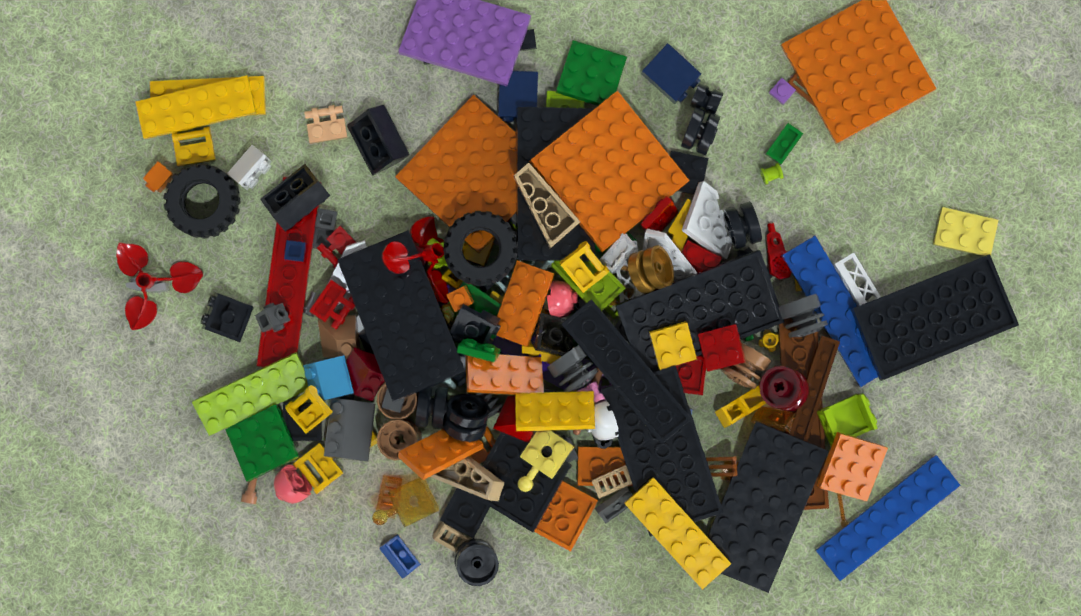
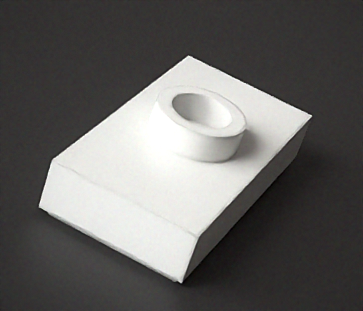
M622 233L620 238L600 258V261L603 265L607 266L611 273H615L637 246L626 233Z

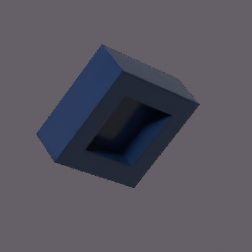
M287 240L284 260L304 262L307 243Z

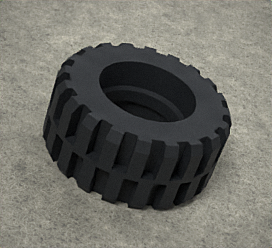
M191 164L189 168L183 167L180 169L181 172L178 175L175 173L171 177L173 181L167 183L166 188L168 190L167 193H164L163 199L166 200L164 209L168 213V219L173 222L177 229L195 238L201 237L206 239L210 236H219V233L222 231L226 232L229 229L228 226L234 224L236 221L234 218L240 211L238 205L241 204L238 196L239 190L234 184L235 182L224 171L208 164ZM203 183L209 184L219 194L218 208L208 218H194L186 210V196L194 186Z
M475 211L474 213L464 214L463 217L455 220L454 224L450 226L444 239V257L450 271L464 283L480 287L489 286L501 281L513 268L518 254V242L511 225L504 221L501 216L494 215L488 211ZM475 231L491 233L499 244V254L496 260L485 267L471 265L464 258L462 252L465 238Z

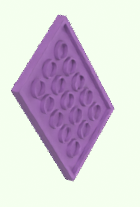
M417 0L398 52L403 56L508 86L531 21V15L481 0Z

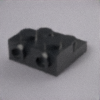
M215 292V295H211L208 300L207 306H210L208 313H204L201 318L200 324H203L202 329L241 342L254 307Z
M463 304L450 333L453 340L461 343L463 339H473L480 344H492L494 341L491 338L492 334L497 335L501 327L498 324L500 318L485 310H482L480 313Z

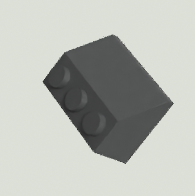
M331 399L330 409L333 412L328 417L324 449L325 457L369 462L376 404L354 400Z

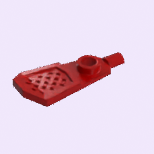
M774 223L767 224L769 233L766 235L769 274L778 279L790 278L791 271L781 256L787 252L781 235L776 232ZM774 239L777 240V242H778L777 245L774 244V242H773Z

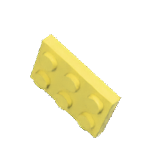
M942 207L933 245L980 256L991 255L999 220Z

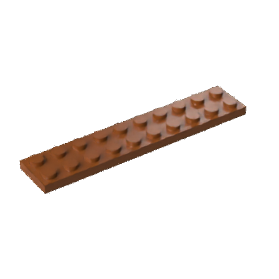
M792 318L784 319L785 322L778 325L780 364L800 372L807 380L819 343L818 332L803 337L789 338L788 333L794 332L796 329L795 327L786 329L785 326L793 321ZM822 399L818 411L823 409ZM797 409L794 411H783L784 429L787 434L790 432ZM816 414L807 442L825 449L824 429L818 414ZM826 458L804 510L829 509L828 490L816 486Z

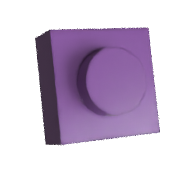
M781 78L770 90L769 94L784 105L796 89Z

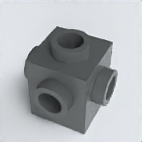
M274 303L268 304L263 307L264 310L255 315L262 333L270 330L274 332L285 328L284 324L290 321L283 303L278 305Z

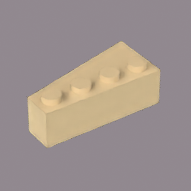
M530 163L526 164L514 175V179L549 248H552L575 228L580 221Z
M470 456L430 476L491 501H499L504 486L503 481Z

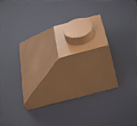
M356 315L346 316V321L337 330L331 327L334 321L333 318L329 317L326 323L318 319L323 357L335 358L344 355L346 359L353 347L361 350Z

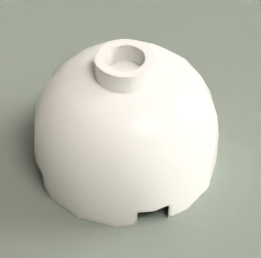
M607 401L594 405L595 429H586L588 433L591 432L598 440H610L619 437L615 433L618 432L617 422L613 411H608L607 406H609Z

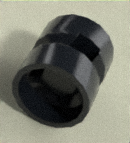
M699 83L690 106L693 108H704L706 113L715 114L724 93L716 89L710 91L708 86Z

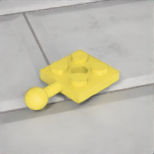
M551 430L537 431L520 456L531 464L532 468L527 476H523L518 480V488L523 492L530 491L533 487L532 480L539 470L553 479L575 446ZM545 446H549L552 449L550 457H544L542 454V449Z

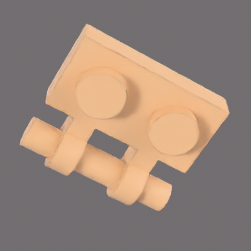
M330 105L329 108H312L311 111H305V118H313L314 123L307 124L310 144L348 138L345 119H337L336 114L343 113V106L335 107V105ZM330 115V121L320 122L321 116Z

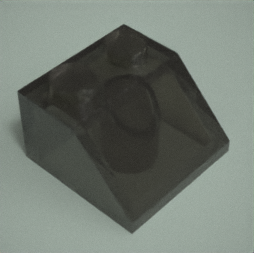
M540 313L531 338L534 349L561 357L572 350L573 338L562 326V323L567 319Z

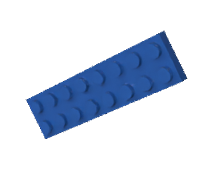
M813 236L781 255L806 297L814 294L818 295L821 306L814 311L816 314L824 313L825 316L820 317L819 320L820 322L827 320L828 325L824 326L829 337L840 341L838 352L858 386L862 387L877 378L878 375L851 311L857 305L817 237Z
M934 455L815 551L837 579L841 581L961 485L939 457Z

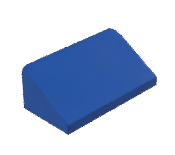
M398 534L379 548L402 579L421 565Z

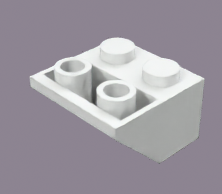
M251 145L227 174L246 190L249 188L253 189L259 182L258 177L262 173L266 174L269 171L272 161L255 146Z

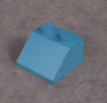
M344 355L303 365L308 387L310 385L314 386L322 400L354 393Z

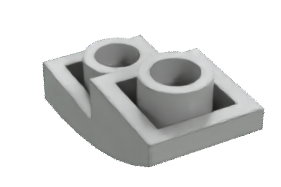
M136 278L130 279L131 282L125 283L127 288L141 291V287L136 284ZM155 281L152 288L146 289L148 293L170 291L168 283L162 281Z

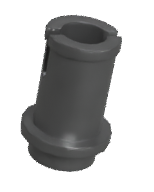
M312 291L306 307L303 308V313L314 317L309 311L320 294L317 295L314 301L317 293Z

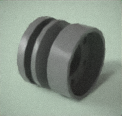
M817 294L778 307L782 319L792 318L793 322L787 324L785 328L795 327L796 331L788 333L789 338L803 337L818 332L828 325L827 320L819 323L817 321V318L825 316L824 313H814V310L821 306Z
M579 345L547 367L553 378L563 375L564 379L558 384L559 386L567 382L570 385L563 392L577 391L590 382L596 373L599 372L597 368L588 372L587 368L593 362L590 361L586 364L581 362L587 354Z

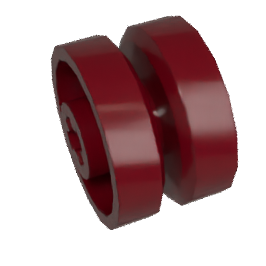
M775 366L763 375L760 382V394L769 406L783 411H794L806 402L809 394V385L806 378L800 372L785 366Z

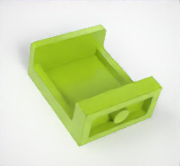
M863 393L854 394L817 411L831 447L837 432L857 437L868 431L878 429L876 425L877 419L869 408L870 402Z

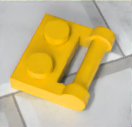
M210 126L204 127L201 130L172 133L178 167L216 160ZM199 137H205L206 142L184 146L180 144V141Z
M587 241L582 242L576 250L559 262L583 293L609 272L607 266L603 265L592 252ZM581 255H586L597 269L596 273L592 274L581 260Z
M312 385L307 387L305 392L294 402H289L285 406L286 411L305 434L333 412ZM310 399L312 404L300 413L298 407Z
M321 443L317 444L293 464L296 469L299 468L313 486V491L316 495L344 473L333 458L324 456L325 448ZM307 460L310 461L324 479L321 484L304 464Z

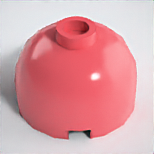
M552 281L549 288L551 293L547 295L549 313L552 319H561L572 313L574 304L578 303V295L576 292H573L572 287L567 282Z
M289 464L285 465L275 476L274 489L278 499L294 504L302 502L311 495L312 485L303 474L301 477L295 471V466Z

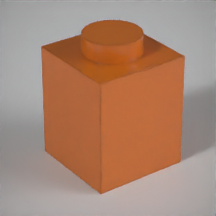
M157 161L143 179L147 182L145 186L152 192L157 190L161 193L166 188L167 183L173 180L171 177L174 174Z
M467 285L446 294L454 312L460 310L463 304L469 306L474 303Z

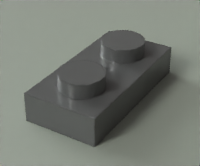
M624 487L595 508L605 524L628 508L624 502L632 494L627 487Z

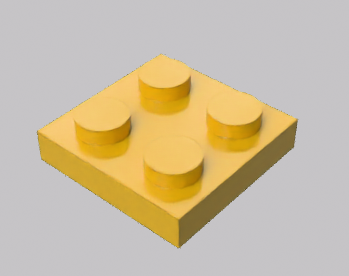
M686 321L649 332L659 370L697 359Z

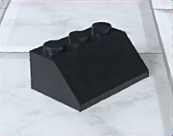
M384 104L367 109L347 125L372 176L396 165L410 155Z
M304 164L260 200L286 232L304 216L310 214L318 205L325 202L330 197V194L307 165Z

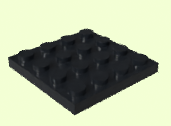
M501 432L482 465L504 482L499 501L486 500L469 492L467 493L529 531L535 532L572 465L564 461L553 479L539 470L532 480V489L528 492H523L518 488V480L523 476H527L532 465L520 456L529 443ZM544 448L542 449V454L544 457H550L552 455V453Z

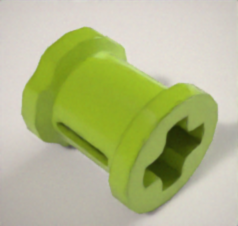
M775 163V166L767 169H760L765 185L769 184L772 180L784 178L779 163Z

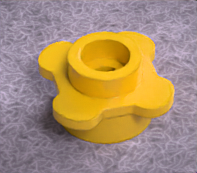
M767 329L763 332L764 335L758 341L760 347H766L770 352H774L776 350L775 346L779 342V335H775Z

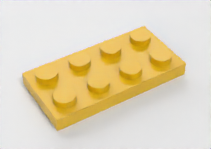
M594 391L515 393L516 431L595 429Z

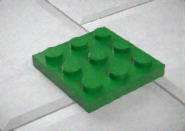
M573 40L556 93L599 106L617 91L627 56Z
M276 404L225 429L246 482H250L299 458L279 406Z

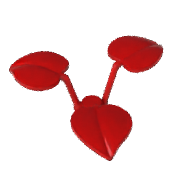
M425 217L416 221L410 229L413 241L418 243L420 248H424L423 252L407 256L406 247L402 243L394 241L384 248L382 260L390 271L397 274H402L409 270L408 260L422 256L425 261L432 262L426 271L437 301L447 303L449 302L446 295L448 294L446 282L442 279L443 275L437 270L431 271L435 264L438 263L437 259L443 257L444 249L439 243L427 245L428 240L433 235L438 236L434 217Z
M118 243L116 252L118 266L122 273L127 276H135L138 273L136 284L141 287L144 299L135 296L126 303L125 315L131 330H139L148 326L157 315V305L153 301H147L148 296L146 289L154 286L155 281H172V286L177 292L189 293L197 287L203 277L202 270L189 262H178L171 266L170 274L172 277H153L151 274L143 273L141 269L148 264L149 260L148 253L143 247L136 244Z

